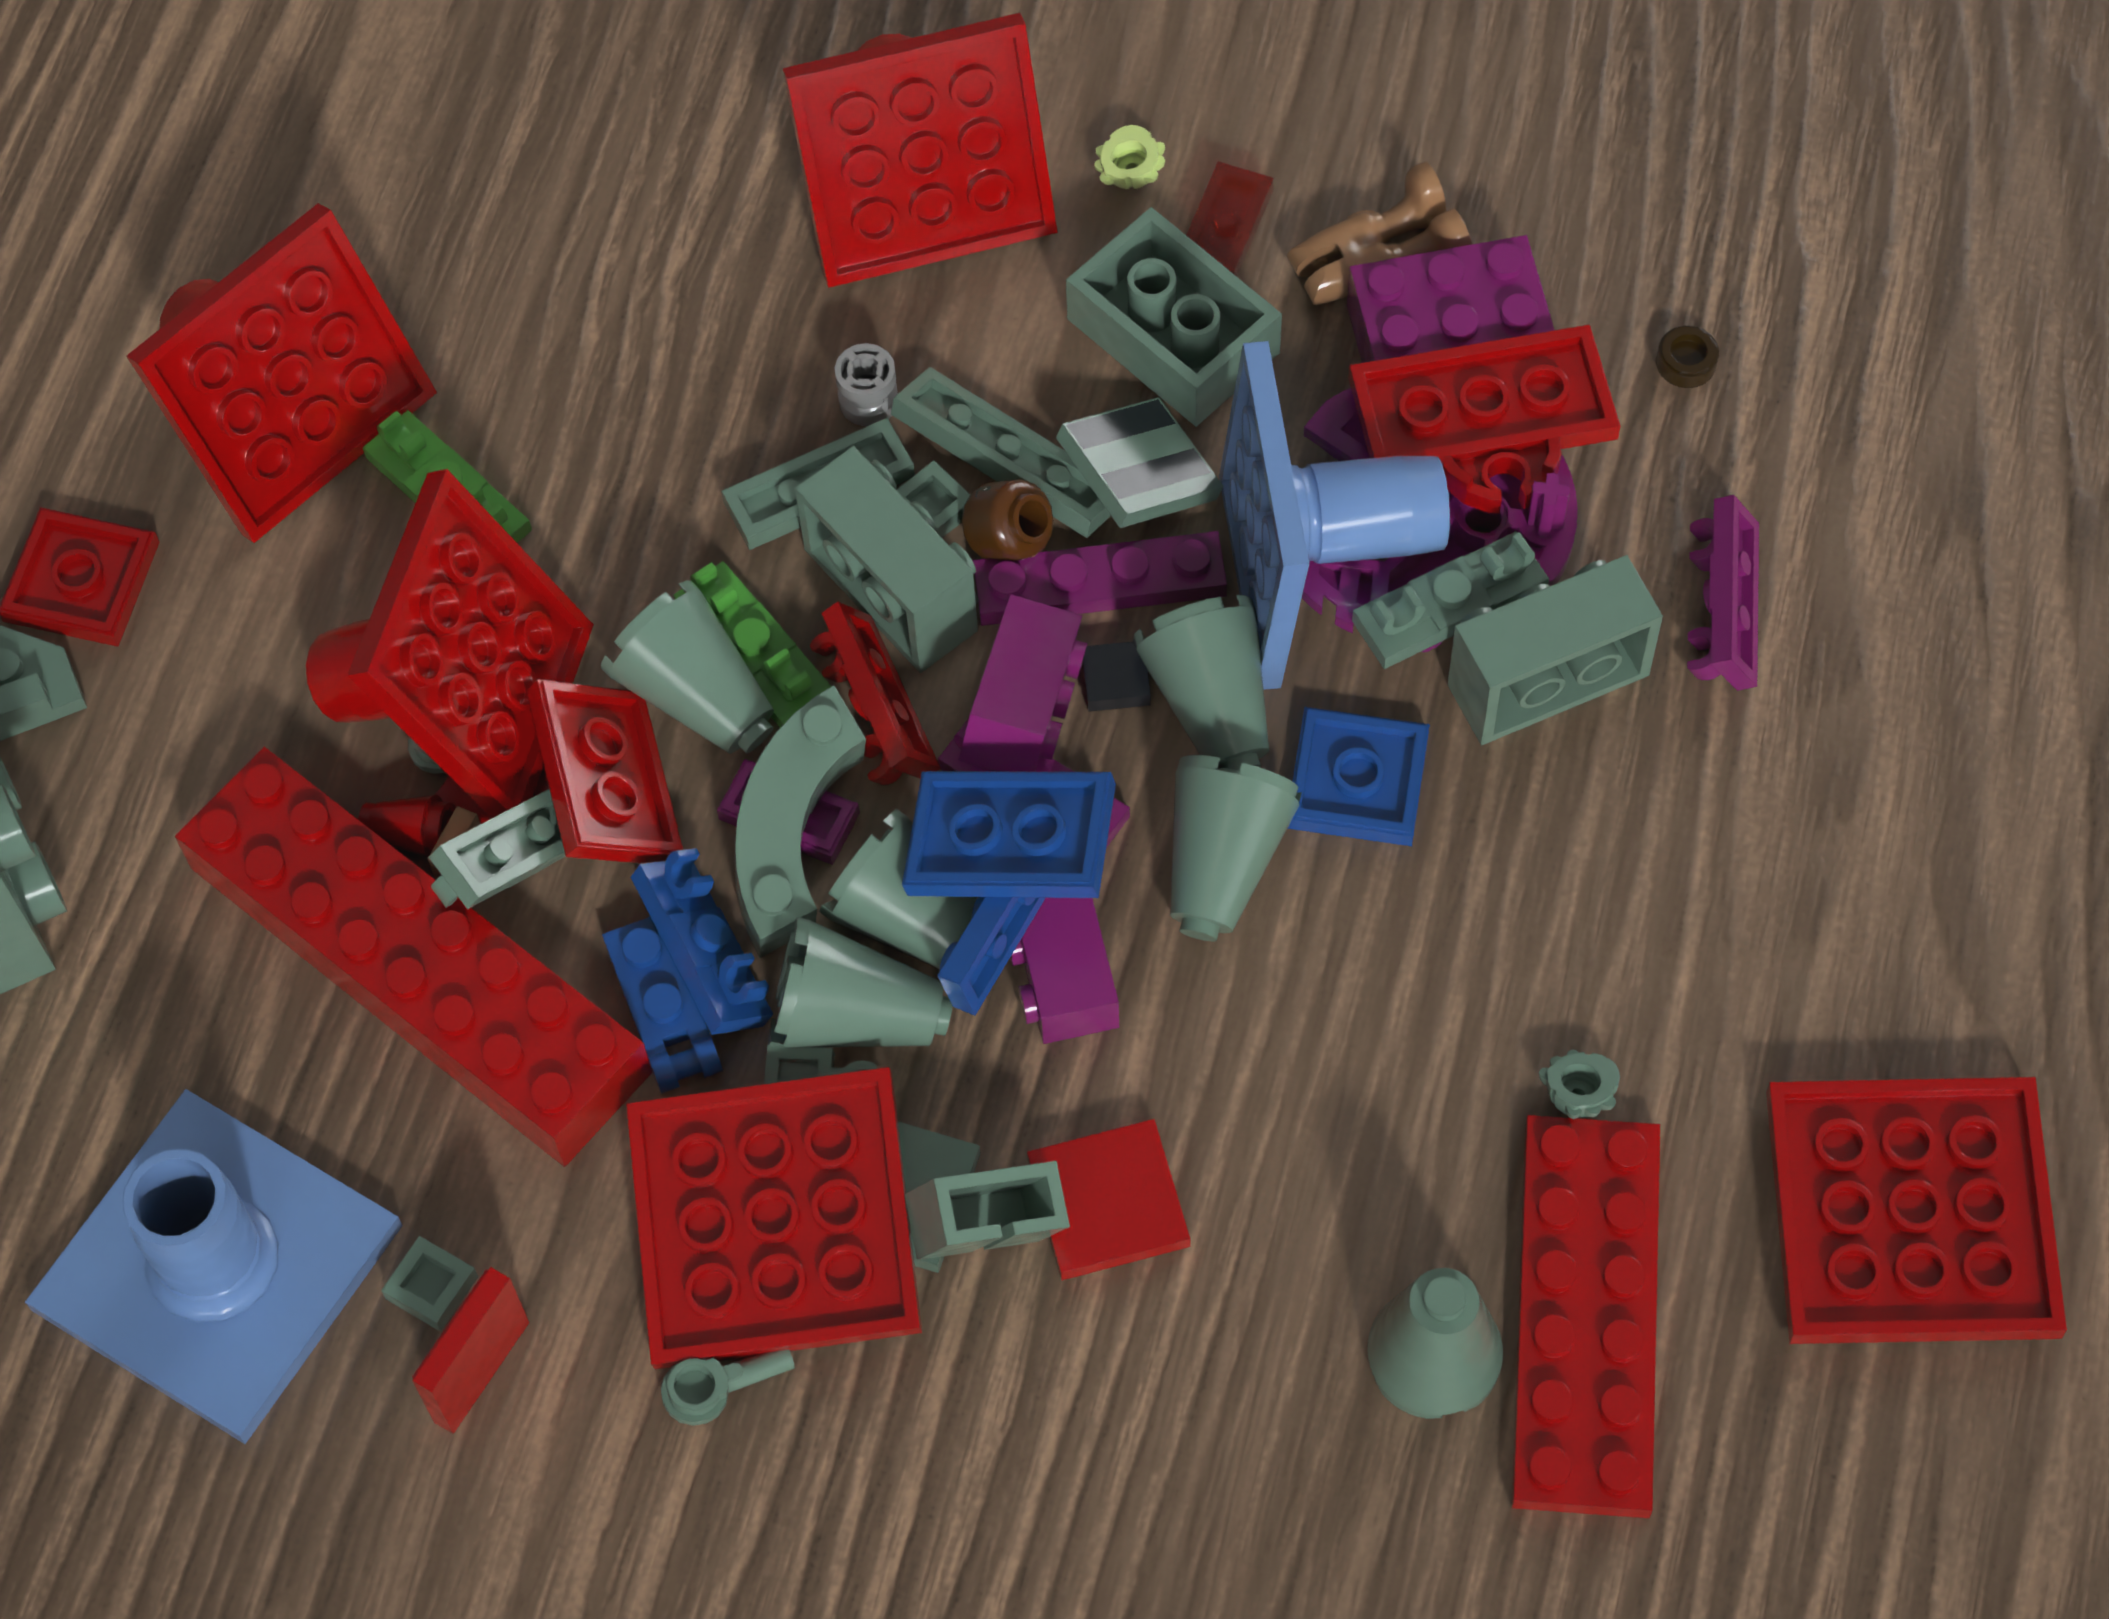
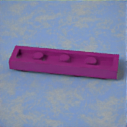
M1218 531L1039 552L1036 556L1023 560L1003 561L989 558L973 560L976 568L974 575L981 626L1001 623L1010 594L1076 614L1227 597V582Z

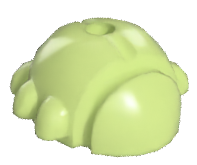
M1128 125L1117 129L1110 135V139L1105 141L1104 145L1096 148V154L1100 159L1095 161L1094 167L1101 173L1100 181L1105 185L1114 184L1122 189H1129L1130 187L1137 189L1156 181L1158 178L1157 171L1165 165V158L1162 156L1165 152V144L1163 142H1156L1148 130L1138 125Z

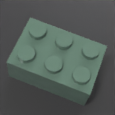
M1152 207L1066 279L1067 319L1195 427L1234 394L1243 343L1268 341L1272 360L1280 354L1282 313Z
M852 446L795 487L804 550L862 612L872 616L876 627L921 674L978 631L976 613L978 597L974 589L973 578L976 568L970 556L959 544L953 542L948 545L936 532V526L930 514L919 502L912 501L909 504L898 493L892 475L878 460L869 462L855 446Z
M1628 555L1608 563L1604 560L1594 561L1581 568L1572 578L1552 586L1549 584L1533 586L1522 593L1516 601L1494 610L1491 607H1484L1468 614L1460 624L1455 625L1447 685L1482 746L1649 676L1663 615Z

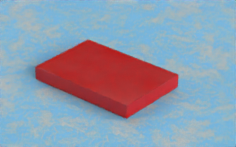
M537 679L526 691L565 856L644 864L666 861L671 852L683 850L646 700L630 690Z

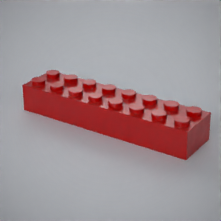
M265 746L175 835L190 868L564 1168L652 1074L644 1043L475 910L472 908L467 909L459 898L452 905L445 907L431 888L435 881L434 878Z

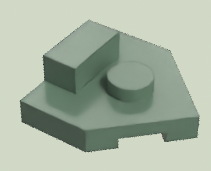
M0 625V741L87 708L64 647Z

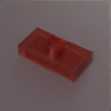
M1218 161L1186 236L1235 276H1238L1273 193L1274 178Z

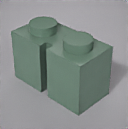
M1057 1161L934 1178L904 1194L917 1260L973 1252L983 1246L984 1250L1039 1242L1070 1227Z

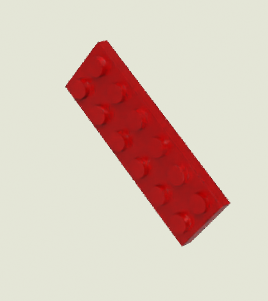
M1527 1115L1524 1147L1512 1483L1513 1509L1649 1519L1652 1514L1661 1124Z

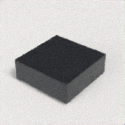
M1133 641L1087 646L1083 658V670L1088 712L1151 706L1148 670L1138 655Z

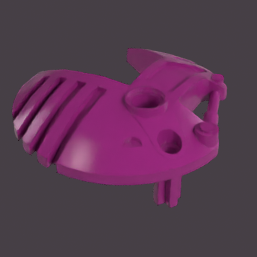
M1350 388L1326 400L1304 426V436L1338 461L1369 458ZM1561 455L1558 474L1547 473L1545 483L1534 481L1530 505L1526 509H1523L1518 501L1522 483L1518 478L1509 474H1498L1490 478V481L1501 489L1502 502L1500 514L1487 513L1464 505L1448 491L1450 531L1448 544L1444 550L1391 557L1386 561L1368 559L1322 564L1309 561L1302 599L1322 616L1323 599L1325 597L1336 605L1335 625L1353 634L1354 623L1352 622L1354 609L1408 584L1409 581L1461 556L1464 557L1516 531L1522 534L1535 553V559L1549 577L1548 584L1550 586L1557 584L1567 566L1573 549L1578 514L1576 490L1564 456ZM1482 527L1489 529L1491 532L1479 533L1472 530V528ZM1439 642L1421 652H1429L1432 649L1437 648L1439 645H1441L1442 642Z

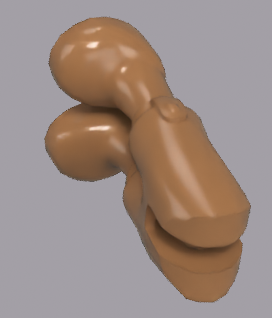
M1422 162L1412 166L1405 177V196L1395 206L1381 214L1372 210L1353 213L1346 220L1321 230L1293 247L1288 252L1287 258L1297 276L1309 277L1305 282L1304 288L1312 303L1320 305L1347 297L1350 266L1472 245L1467 227L1459 213L1455 209L1446 211L1444 192L1432 166L1428 162ZM1426 229L1421 234L1402 243L1386 244L1391 238L1414 230Z

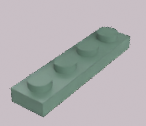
M931 367L926 369L894 397L891 410L892 416L995 481L1021 479L1036 484L1045 492L1052 506L1053 517L1084 537L1088 538L1111 516L1066 451Z

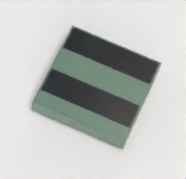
M1159 397L1063 423L1056 436L1058 442L1119 528L1215 501L1224 487Z

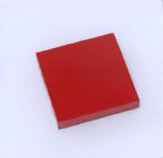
M40 507L1 601L0 617L2 621L119 647L160 543L156 533L150 530Z
M1155 1119L1027 1151L1029 1165L1057 1161L1070 1227L1049 1238L1062 1281L1190 1247V1235Z
M492 1267L484 1271L412 1376V1382L434 1423L452 1434L460 1426L529 1324L511 1278Z

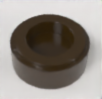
M1695 326L1673 328L1662 337L1659 343L1656 357L1657 369L1660 375L1674 386L1681 388L1699 387L1713 377L1718 363L1719 347L1714 337L1702 328Z

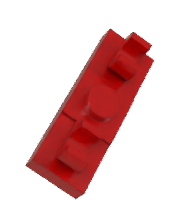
M837 601L821 613L829 631L817 635L809 646L813 652L825 657L832 654L834 650L837 651L834 662L821 671L824 678L836 683L849 681L851 689L848 691V696L853 707L864 719L870 721L875 734L865 736L864 756L872 759L882 752L883 758L881 764L867 774L869 780L880 785H889L894 783L902 773L921 779L922 771H938L941 767L872 616Z

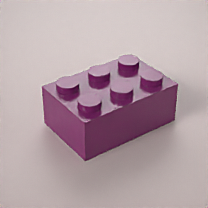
M1527 235L1353 265L1349 268L1347 309L1362 363L1555 330Z

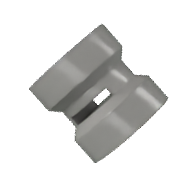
M870 343L856 344L844 350L837 358L835 364L841 412L847 420L855 425L865 427L885 418L889 420L892 416L893 399L898 394L893 358L887 350L879 345Z

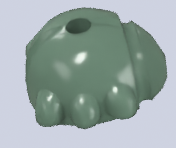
M1570 1050L1566 1056L1552 1057L1550 1059V1067L1542 1068L1539 1071V1078L1547 1086L1550 1100L1559 1111L1568 1115L1569 1118H1594L1598 1116L1601 1110H1611L1616 1105L1613 1095L1616 1093L1619 1085V1069L1611 1059L1596 1053L1587 1055L1584 1052Z

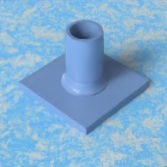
M1269 342L1243 343L1219 480L1224 486L1222 497L1239 594L1246 595L1253 600L1257 613L1263 688L1266 690L1277 689L1282 686L1309 561L1322 564L1402 557L1444 550L1449 538L1450 508L1446 476L1443 465L1437 456H1392L1310 463L1304 468L1291 465Z
M185 1089L25 1303L37 1315L246 1444L403 1225L397 1215Z

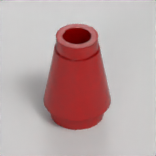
M438 795L376 803L366 802L361 807L358 820L394 848L429 857L456 807L451 802H443Z

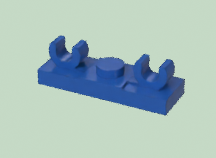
M697 848L673 851L668 855L666 861L640 864L630 878L711 1035L764 1027L773 1015L765 999L769 985L766 980H755L749 968L755 959L753 954H744L722 910L716 906L710 894L714 883L712 876H701L694 864V861L700 855Z

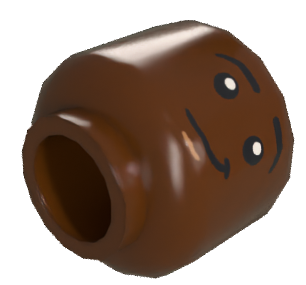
M1021 479L985 483L971 492L964 504L962 515L964 536L970 548L982 558L1003 561L1032 558L1046 547L1052 536L1054 523L1052 506L1045 492L1034 483Z

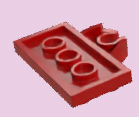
M1590 324L1349 366L1348 379L1369 458L1437 456L1443 465L1448 491L1464 505L1487 513L1500 514L1502 502L1501 489L1490 481L1491 477L1498 474H1509L1518 478L1522 483L1518 501L1522 508L1526 509L1530 505L1534 481L1545 483L1547 473L1558 474L1562 455L1561 449L1618 440L1620 422Z

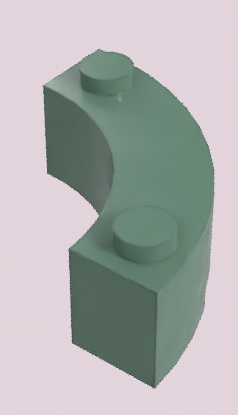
M834 685L812 698L796 711L776 732L752 770L742 796L735 841L736 891L740 912L748 936L759 958L788 943L791 931H795L796 917L808 919L816 923L817 907L808 890L801 862L800 846L809 815L812 814L824 793L838 778L864 759L866 738Z

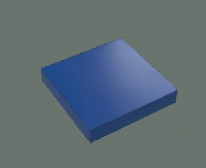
M1304 707L1292 781L1298 786L1297 793L1302 792L1299 808L1287 829L1412 846L1430 724Z

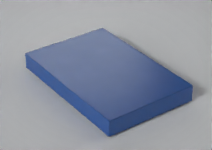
M922 771L902 886L907 896L1099 898L1116 787L1112 773Z

